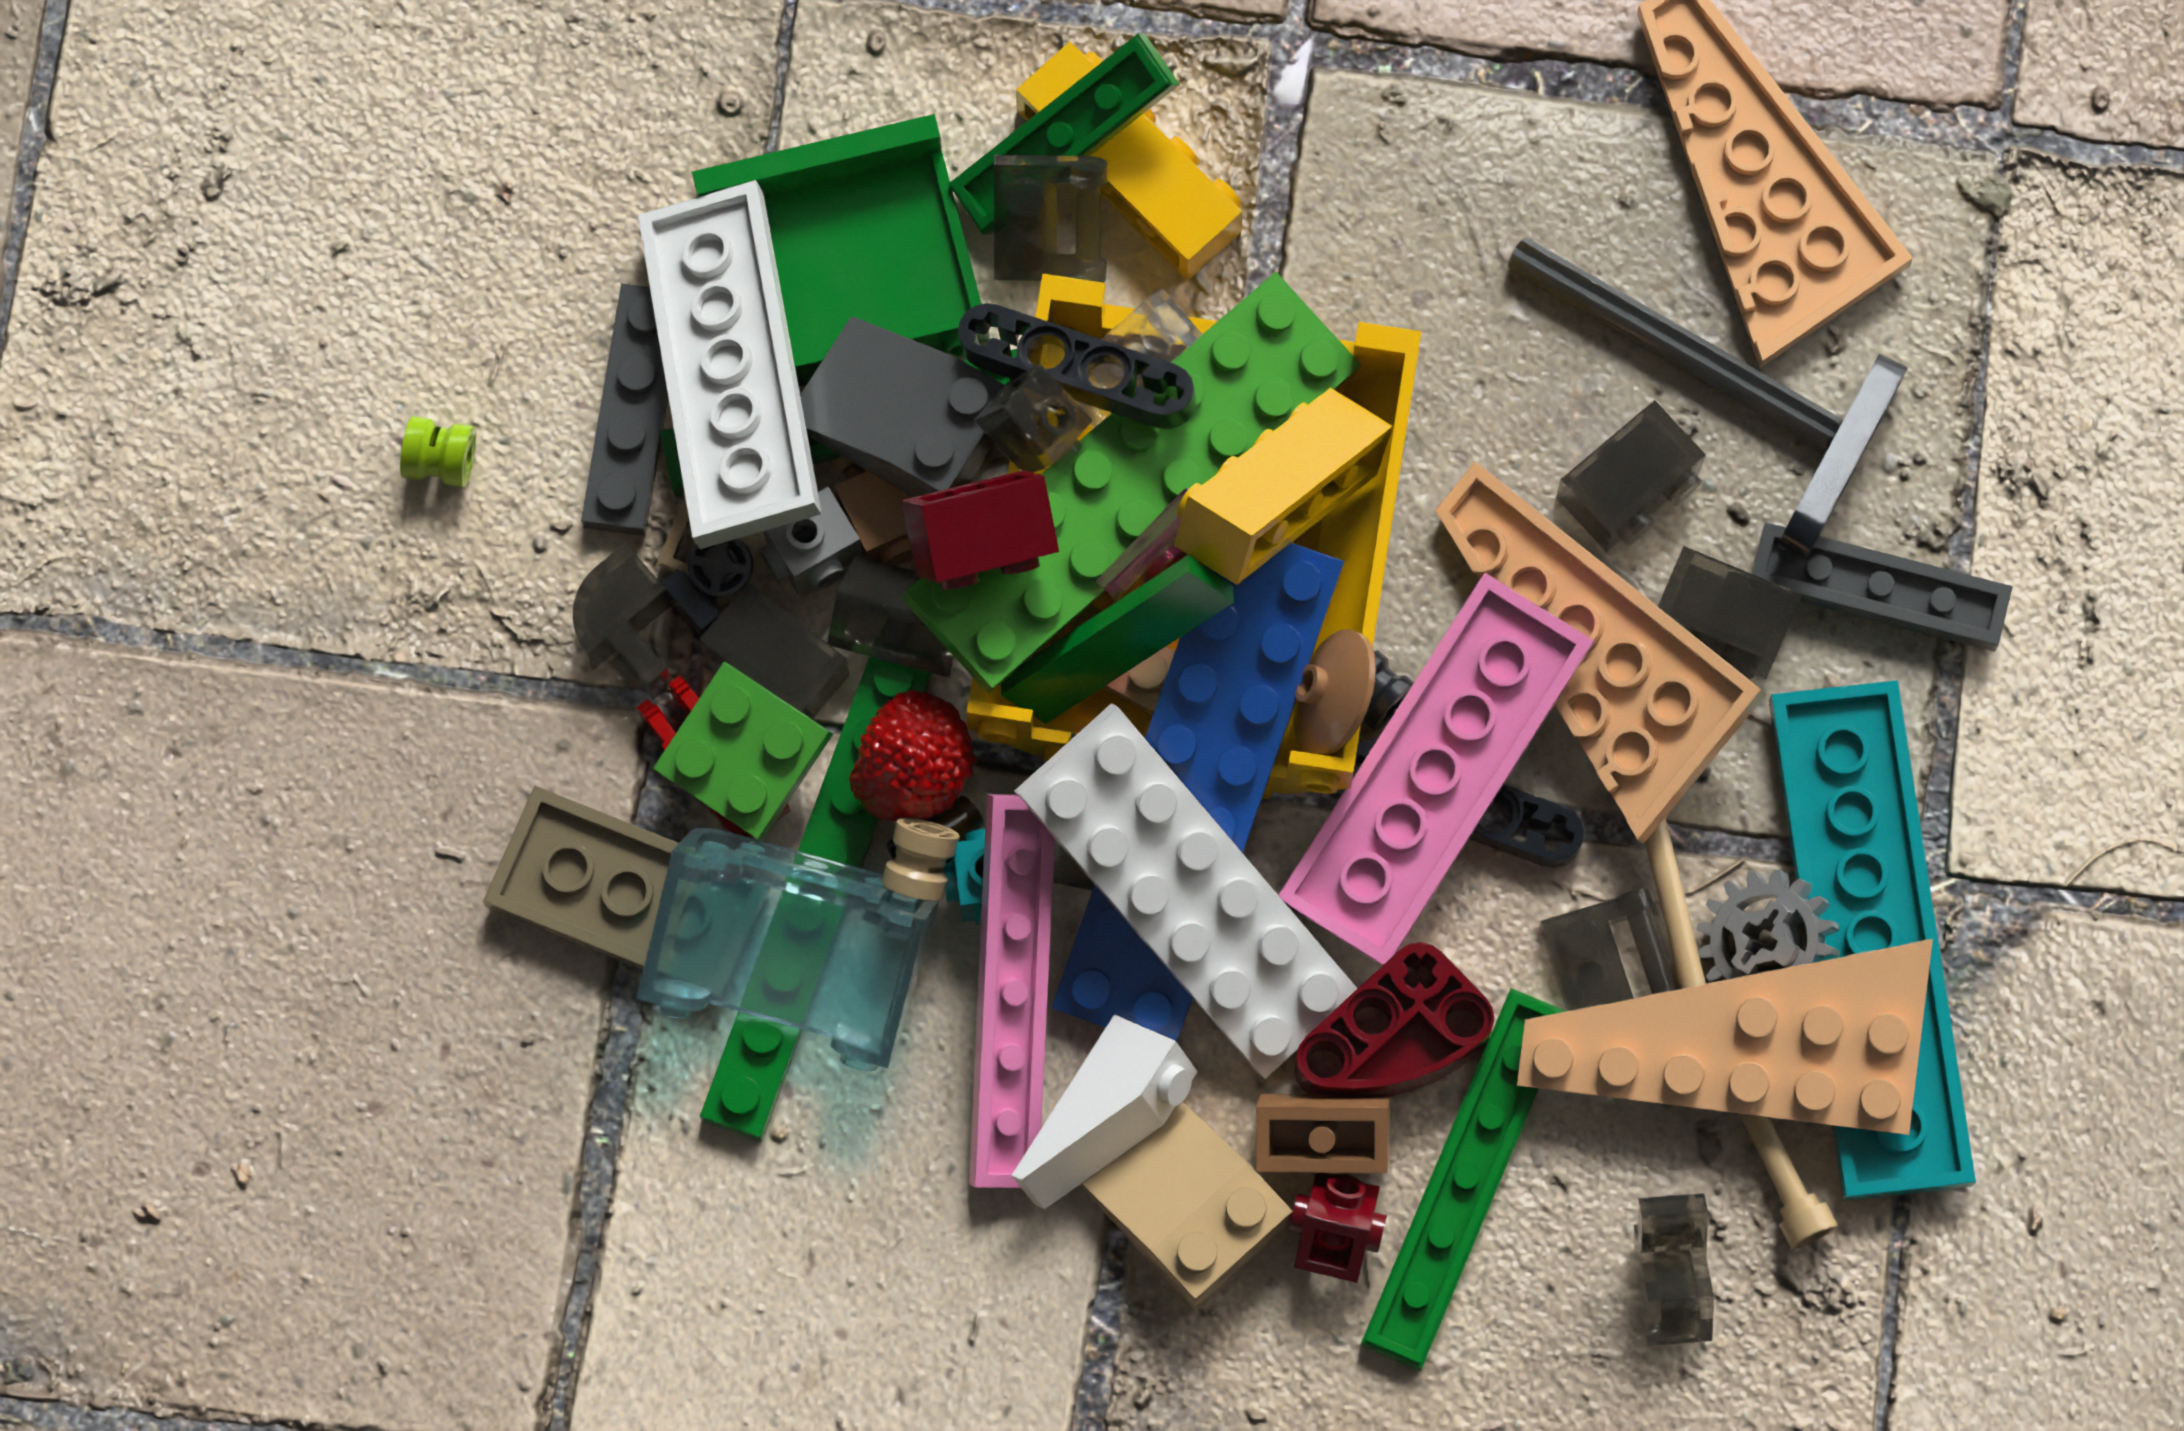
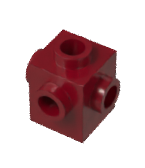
M1316 1173L1311 1195L1307 1196L1297 1193L1288 1232L1300 1234L1301 1237L1293 1268L1358 1283L1365 1250L1378 1253L1386 1222V1214L1374 1212L1380 1186L1361 1182L1359 1179L1349 1175Z

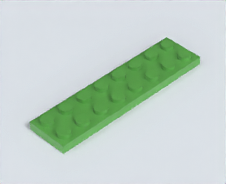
M1274 272L1170 362L1185 369L1192 377L1196 406L1193 415L1186 423L1172 429H1161L1111 413L1041 474L1045 476L1059 547L1058 553L1039 557L1040 567L1022 573L1002 574L1001 567L978 572L979 582L967 587L942 590L939 582L936 583L920 578L904 592L901 599L988 694L1179 528L1181 518L1177 516V509L1181 499L1191 486L1196 483L1200 485L1206 483L1217 474L1228 458L1231 456L1239 458L1253 447L1258 437L1265 430L1271 429L1274 431L1285 423L1298 405L1303 402L1310 404L1330 388L1336 390L1361 367L1358 360L1277 272ZM1168 386L1163 394L1155 393L1156 405L1164 406L1169 398L1178 399L1175 387ZM1136 392L1131 396V398L1136 397Z

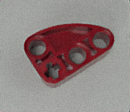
M1423 942L1408 944L1392 956L1304 1038L1299 1045L1294 1068L1296 1081L1307 1094L1394 1096L1414 1091L1437 1082L1460 1069L1483 1050L1493 1028L1495 1019L1493 1007L1488 999L1442 951L1432 944ZM1412 966L1416 972L1422 967L1430 970L1429 988L1425 989L1420 982L1415 988L1407 985L1408 967ZM1363 1008H1378L1389 1019V1026L1379 1034L1364 1033L1354 1022L1355 1014ZM1464 1010L1471 1012L1479 1020L1481 1030L1472 1037L1463 1038L1456 1036L1447 1027L1446 1018L1454 1011ZM1316 1051H1330L1339 1057L1343 1068L1334 1077H1317L1307 1066L1306 1061L1309 1056Z

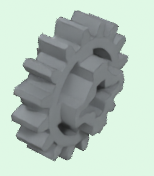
M1774 869L1768 884H1766L1761 873L1755 870L1748 871L1747 887L1744 889L1737 883L1730 880L1726 881L1724 888L1729 897L1726 902L1721 903L1709 899L1706 903L1710 911L1716 914L1713 923L1705 922L1698 923L1697 925L1699 932L1710 936V945L1703 946L1698 950L1699 957L1704 960L1715 961L1716 964L1706 975L1709 982L1822 961L1823 958L1830 959L1839 956V950L1825 944V936L1839 931L1838 923L1820 918V915L1830 906L1828 900L1821 896L1807 900L1812 885L1799 878L1789 888L1788 874L1780 870ZM1776 898L1775 902L1770 900L1764 910L1751 913L1744 911L1746 907L1754 902ZM1803 920L1807 930L1806 950L1802 948L1799 932ZM1763 930L1771 932L1772 937L1778 941L1773 951L1764 949V944L1758 940ZM1730 931L1733 933L1737 951L1733 959L1729 950Z

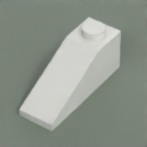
M1114 1015L1011 1176L1034 1205L1043 1209L1048 1208L1162 1127L1175 1106L1181 1104L1187 1097L1192 1080L1198 1071L1175 1040Z

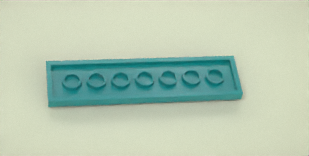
M1898 680L1771 694L1769 707L1795 881L1801 878L1812 885L1807 900L1817 896L1827 899L1830 906L1820 915V918L1831 920L1839 925V931L1825 936V944L1839 950V956L1837 957L1839 958L1933 939L1909 1135L1832 1125L1843 1201L1972 1187L1976 1183ZM1803 920L1802 929H1803L1805 949H1806V946H1807V930H1806L1805 922H1804V920Z

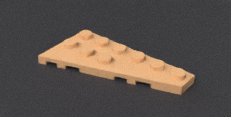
M1645 0L1639 4L1637 16L1754 354L1761 369L1910 267L1913 257L1711 0Z
M1475 461L1435 511L1479 580L1484 573H1487L1594 640L1592 647L1560 695L1555 706L1573 736L1577 738L1592 762L1605 788L1612 795L1627 819L1626 822L1637 840L1644 844L1762 701L1766 693Z
M1933 939L1526 1019L1517 1086L1909 1135Z

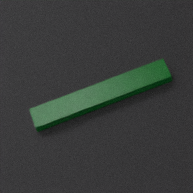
M1510 988L1360 1346L1421 1371L1539 1088L1517 1086L1525 1020L1566 1012L1565 1010Z

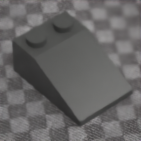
M853 316L850 317L800 394L807 436L912 497L969 484L1014 413L1013 391L1008 386L955 356Z

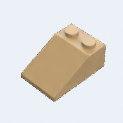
M1184 1102L1175 1106L1162 1127L1079 1185L1194 1311L1290 1225L1293 1212L1252 1166Z

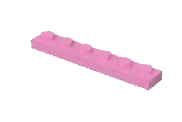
M987 794L969 1184L979 1188H1021L1011 1175L1041 1130L1055 838L1018 795Z

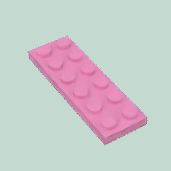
M1484 573L1353 777L1351 789L1344 791L1278 896L1287 906L1383 966L1399 950L1587 655L1594 640L1487 573Z

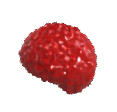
M911 690L897 693L882 709L877 710L876 716L871 718V725L866 727V734L861 736L860 741L862 745L859 747V759L854 764L849 777L850 790L853 792L854 798L860 801V804L867 813L878 819L886 821H897L900 818L928 820L934 815L943 813L944 810L951 809L953 802L965 786L966 780L972 777V767L977 761L976 756L973 754L974 747L971 744V736L968 733L967 724L960 718L959 711L952 703L940 697L932 696V694L925 691Z

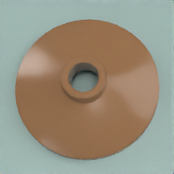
M1348 629L1333 633L1319 645L1313 653L1310 663L1304 667L1301 677L1304 675L1300 687L1298 683L1295 692V698L1297 699L1293 709L1295 735L1300 746L1306 752L1328 756L1345 746L1361 725L1373 695L1376 662L1372 645L1363 634Z

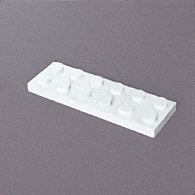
M754 180L638 215L693 540L702 549L821 515L762 189L757 181Z
M1111 703L1014 790L1252 1068L1264 1079L1297 1051L1304 1038L1358 989L1130 720L1114 704Z

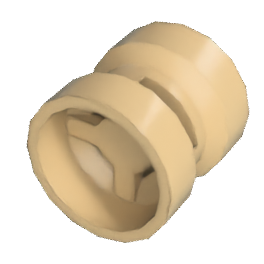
M914 818L898 819L892 837L897 847L896 857L885 864L881 880L882 885L891 891L911 898L929 901L942 900L945 896L949 880L943 868L946 866L947 860L955 856L960 838L959 834L948 827L926 820Z

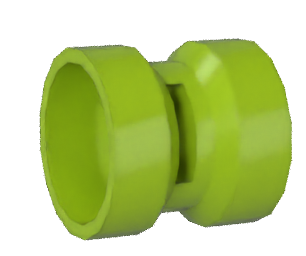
M411 416L407 423L401 449V477L419 481L427 476L439 477L445 485L465 488L469 482L475 457L477 438L475 426L455 423L451 427L445 428L436 426L430 418Z

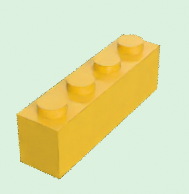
M1071 41L1068 42L1016 89L1017 112L1028 121L1103 60L1091 51L1084 55ZM1149 109L1074 169L1188 281L1241 233L1243 211L1240 208L1242 207V202L1226 182L1219 178L1212 182L1197 167L1199 160L1189 145L1178 136H1173L1169 139L1154 124L1156 117L1152 110Z
M1332 388L1328 389L1310 404L1301 403L1295 408L1285 423L1274 431L1271 429L1265 430L1258 437L1253 447L1239 458L1231 456L1224 462L1214 477L1203 485L1196 483L1188 489L1177 509V516L1181 518L1174 546L1238 585L1378 474L1393 426Z

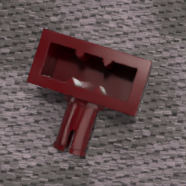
M1022 470L901 500L916 576L932 582H939L942 590L963 588L979 582L978 572L1001 567L1002 574L1030 571L1040 567L1039 557L1059 552L1045 476Z

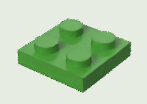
M724 661L653 769L756 839L763 841L833 736V733Z

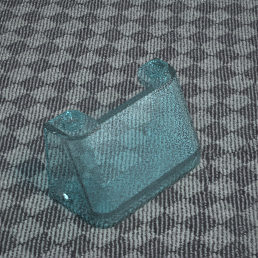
M695 828L672 850L636 999L653 1003L652 1009L655 1012L678 1019L689 1018L691 1011H701L708 1004L720 1006L831 1037V1047L841 1054L840 1061L851 1068L863 1071H875L878 1069V1066L889 1068L895 1056L940 900H921L891 891L881 883L883 874L727 831Z

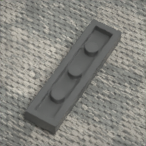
M621 283L581 518L583 528L646 536L662 440L660 431H663L669 398L650 287Z
M1765 522L1748 588L1973 647L1996 651L2013 586L1819 536L1805 562L1777 547L1786 527Z

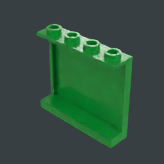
M935 114L692 171L697 197L754 180L757 181L763 191L798 386L808 384L851 316L955 357L963 356L958 333L960 319L966 311L982 303L953 191L948 185L950 180L942 153L941 136ZM989 331L986 334L976 333L978 345L990 340Z

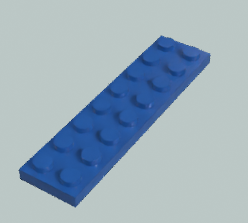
M1289 543V545L1238 585L1216 573L1233 585L1234 603L1179 638L1145 737L1147 742L1242 853H1244L1297 700L1295 698L1298 684L1299 687L1301 686L1304 675L1301 677L1304 667L1310 663L1345 562L1294 543ZM1094 884L1052 1009L1103 1027H1107L1112 1017L1117 1015L1178 1043L1193 998Z

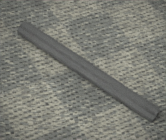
M1523 238L1513 250L1508 263L1510 271L1821 450H1828L1843 422L1837 415L1533 240Z

